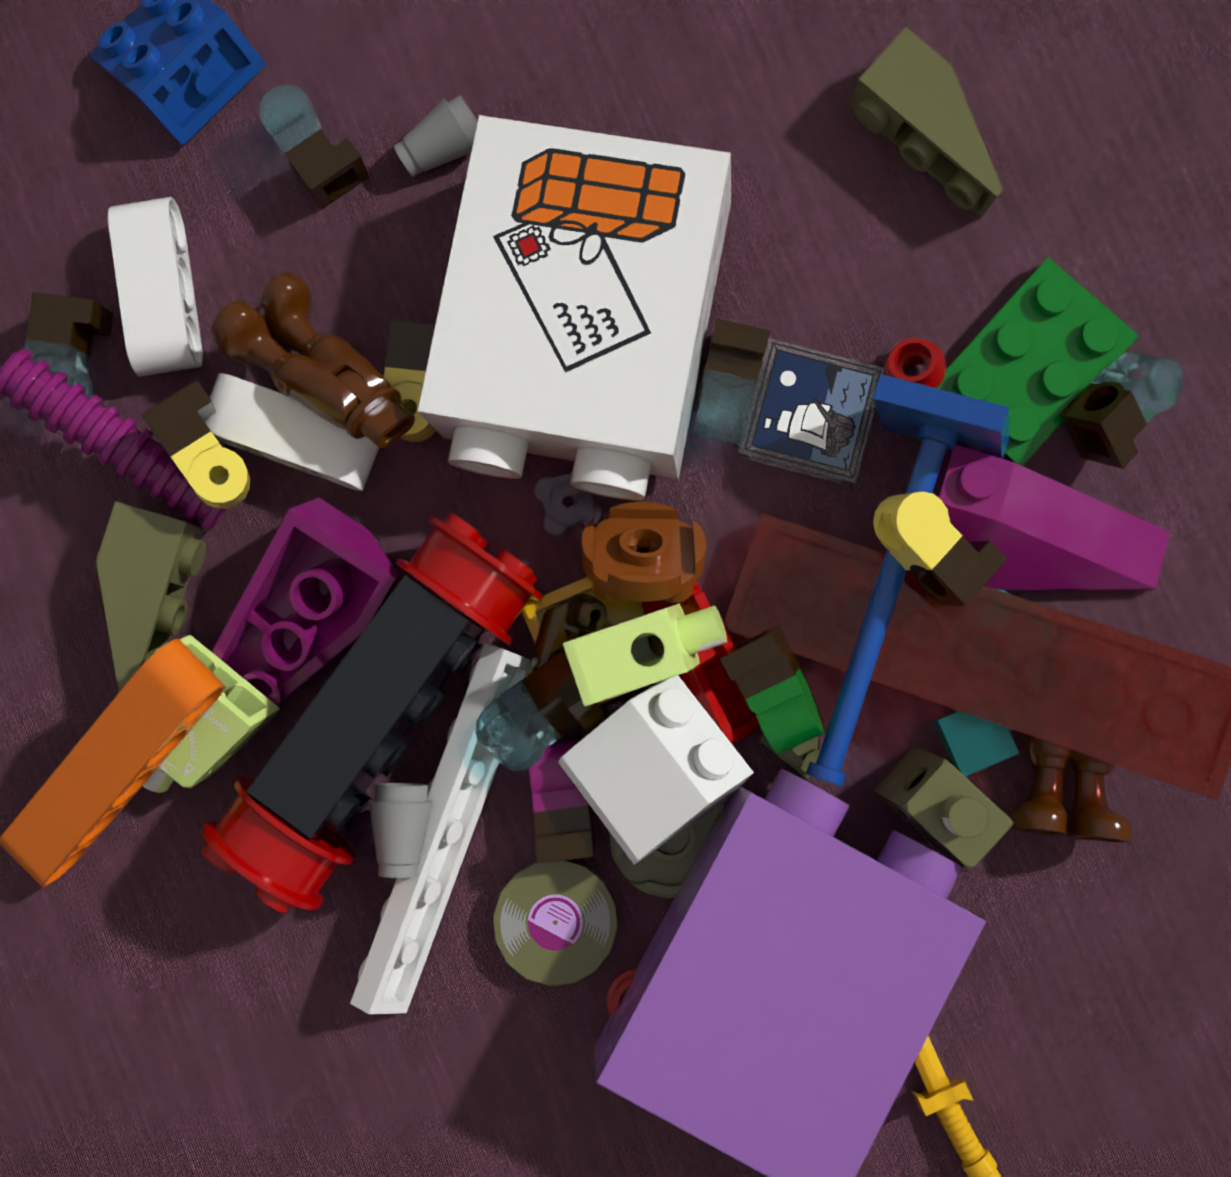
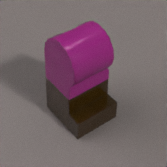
M578 739L535 744L528 747L537 864L594 857L595 847L589 803L558 763L559 759L579 742Z

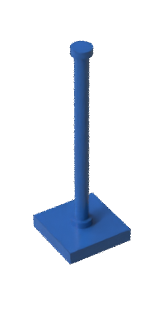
M880 375L873 401L884 431L918 439L922 442L905 494L921 491L932 493L946 450H953L955 444L1003 459L1009 442V407ZM888 549L886 550L816 763L809 762L806 774L839 786H843L846 774L840 771L906 574V570L890 554Z

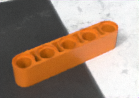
M178 638L162 646L136 671L0 837L2 848L42 888L56 881L84 855L216 702L226 686Z

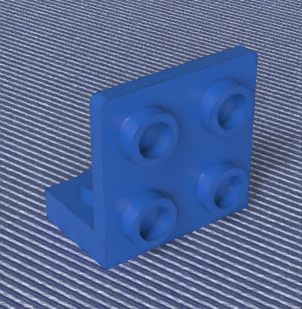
M141 0V5L123 22L112 24L102 33L98 46L90 53V57L94 62L135 95L172 138L182 146L267 65L225 10L210 0Z

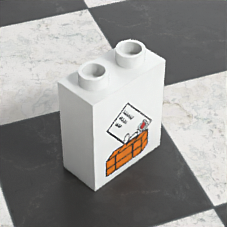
M479 115L418 412L444 439L452 440L448 459L449 464L463 470L487 476L518 479L522 478L527 453L575 461L570 482L573 487L597 495L627 500H642L645 498L649 474L679 479L731 206V153Z

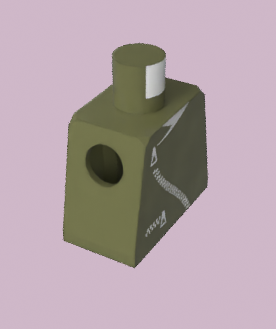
M912 746L872 790L940 855L963 867L961 872L971 871L1014 823L950 762L915 746ZM925 773L923 779L915 787L908 790L911 783L919 775Z

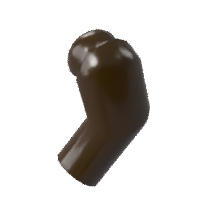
M579 594L548 608L542 616L530 666L539 668L560 652L563 655L565 654L563 643L600 630L607 620V610L603 602L590 594Z

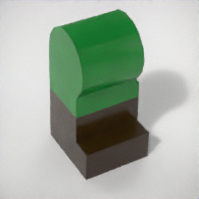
M779 624L730 647L720 658L731 681H736L752 712H755L768 743L778 755L826 733L819 707Z

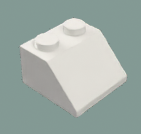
M678 675L662 680L630 699L566 752L558 761L634 865L725 802L754 773Z

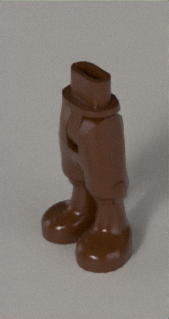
M283 272L275 276L267 284L261 297L260 314L242 300L230 302L217 314L211 327L210 336L214 346L223 355L238 363L256 365L271 373L272 382L279 392L285 396H291L319 417L347 431L349 436L355 439L367 437L377 447L384 448L407 433L413 426L415 416L401 405L399 391L391 387L390 383L365 357L354 350L344 339L333 334L318 333L308 321L312 306V293L307 283L294 273ZM278 344L287 346L300 355L288 353Z
M1068 626L1056 628L1055 652L1045 655L1046 667L1037 702L1033 733L1029 735L1025 742L1028 748L1030 763L1034 768H1037L1036 777L1027 801L1016 805L1010 813L1011 820L1014 822L1010 829L1047 836L1066 835L1067 812L1063 807L1062 791L1064 771L1067 769L1068 762L1071 761L1073 762L1076 779L1073 804L1068 821V838L1113 843H1131L1132 825L1125 816L1110 810L1105 797L1104 776H1107L1114 770L1120 756L1118 746L1115 745V697L1111 670L1114 666L1113 659L1105 656V631Z

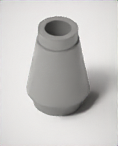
M461 95L449 102L444 97L403 137V140L394 145V149L412 177H415L422 171L426 172L471 154L478 121Z
M376 784L375 799L368 801L377 863H379L378 876L387 878H412L418 876V864L420 863L433 805L432 800H427V784Z

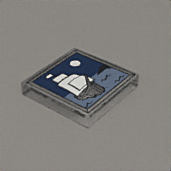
M769 338L752 395L737 457L853 487L857 482L875 411L873 396L880 375H884L885 368Z

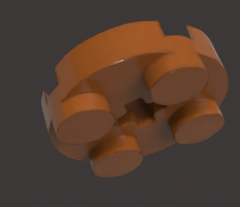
M654 502L619 504L609 508L608 519L600 521L594 527L593 518L585 526L581 539L582 567L585 574L593 582L594 593L605 601L616 602L626 599L641 602L660 600L671 603L682 602L692 595L693 584L702 576L706 557V536L704 531L694 520L692 521V528L685 522L678 520V510L665 504ZM637 548H649L650 553H639Z

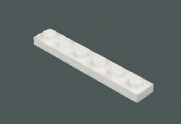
M484 643L479 659L471 669L468 689L457 718L449 728L447 745L435 777L427 787V800H432L433 805L420 863L418 864V876L396 879L391 895L383 905L381 922L369 954L359 969L358 983L350 1004L367 1014H401L408 1011L524 697V685L521 680L534 670V666H530L531 660Z

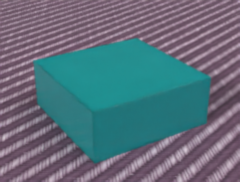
M994 696L983 698L932 720L951 764L965 777L1019 754Z

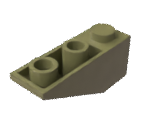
M905 27L860 76L848 105L854 109L856 118L866 129L873 133H882L899 148L902 158L908 165L917 171L928 172L942 184L946 195L955 205L964 210H972L982 218L1002 193L1003 188L952 65Z
M115 501L96 564L117 686L120 692L143 663L157 649L170 642L171 635H176L181 630L188 609V603L183 597L190 576L197 575L202 567L206 554V543L202 541L204 530L193 524Z

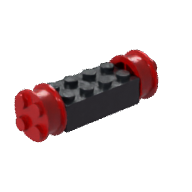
M452 512L449 513L444 522L431 515L428 522L433 527V530L409 562L399 559L396 563L407 573L430 588L431 592L406 575L402 578L257 778L240 776L234 783L238 796L219 822L207 821L201 828V834L207 843L202 850V855L220 870L229 874H235L237 871L257 886L254 890L256 896L278 912L287 913L292 905L305 910H318L323 903V897L319 891L339 864L350 865L355 859L354 851L337 832L344 825L347 828H351L369 805L368 800L372 799L365 791L373 780L377 779L381 774L388 777L403 759L409 746L403 743L402 740L410 729L418 722L425 726L440 708L446 696L439 689L450 674L456 672L462 675L480 652L482 645L476 641V638L482 632V629L472 623V620L509 645L512 642V638L507 631L530 599L541 602L544 597L533 587L538 578L533 574L534 571L504 549L501 550L496 558L484 550L488 542L481 537L482 534Z

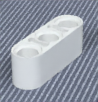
M172 197L111 206L108 210V226L125 346L134 372L137 376L143 377L201 367L203 363L202 343L186 233L176 201Z
M218 374L209 397L213 402L216 413L204 420L218 441L341 486L363 492L379 447L367 437L355 439L349 436L347 431L319 417L290 396H285L282 393L231 375Z

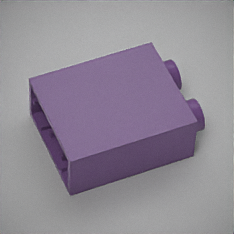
M781 769L765 799L740 786L725 801L722 812L720 810L682 881V887L676 897L673 898L633 974L631 985L624 991L619 1000V1007L614 1014L613 1012L594 1047L596 1083L767 1177H856L987 921L947 900L963 867L895 830H892L877 861L834 838L850 805L792 773Z

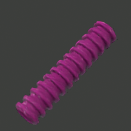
M24 348L16 351L0 368V399L6 396L11 398L10 406L14 409H28V418L35 422H38L40 419L47 422V430L52 433L58 430L65 433L64 441L69 444H73L76 441L82 444L81 452L86 455H91L93 452L99 455L98 463L103 466H108L110 463L117 467L115 474L120 477H125L127 474L134 478L132 484L135 487L142 488L144 485L151 489L149 495L154 499H158L160 496L167 499L166 506L171 510H175L177 507L185 511L183 517L188 521H191L194 517L202 522L200 528L205 532L209 531L210 528L214 529L228 510L208 506L197 496L162 444L152 439L154 433L146 428L141 432L136 429L137 421L131 417L124 421L119 417L120 410L114 406L108 409L101 406L103 399L97 395H93L90 398L86 396V388L81 384L69 385L67 383L68 376L64 373L52 374L50 372L51 365L44 360L38 363L32 360L33 353Z

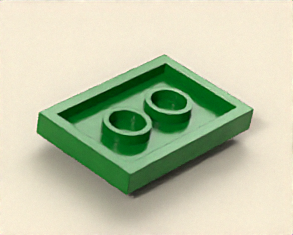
M1047 257L946 369L944 380L937 389L1009 407V442L1003 459L1024 466L1063 422L1060 414L1090 383L1097 384L1139 335L1053 260Z

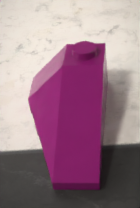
M955 444L953 450H948L945 453L932 494L943 501L948 509L950 523L968 542L991 541L1007 558L981 590H1018L1019 592L1078 590L1080 592L1152 591L1156 589L1170 536L1169 531L1017 463ZM906 571V574H905V575L912 577V576Z
M316 498L292 507L287 511L215 644L212 653L275 705H279L361 636L385 603L400 575L370 530L326 501Z

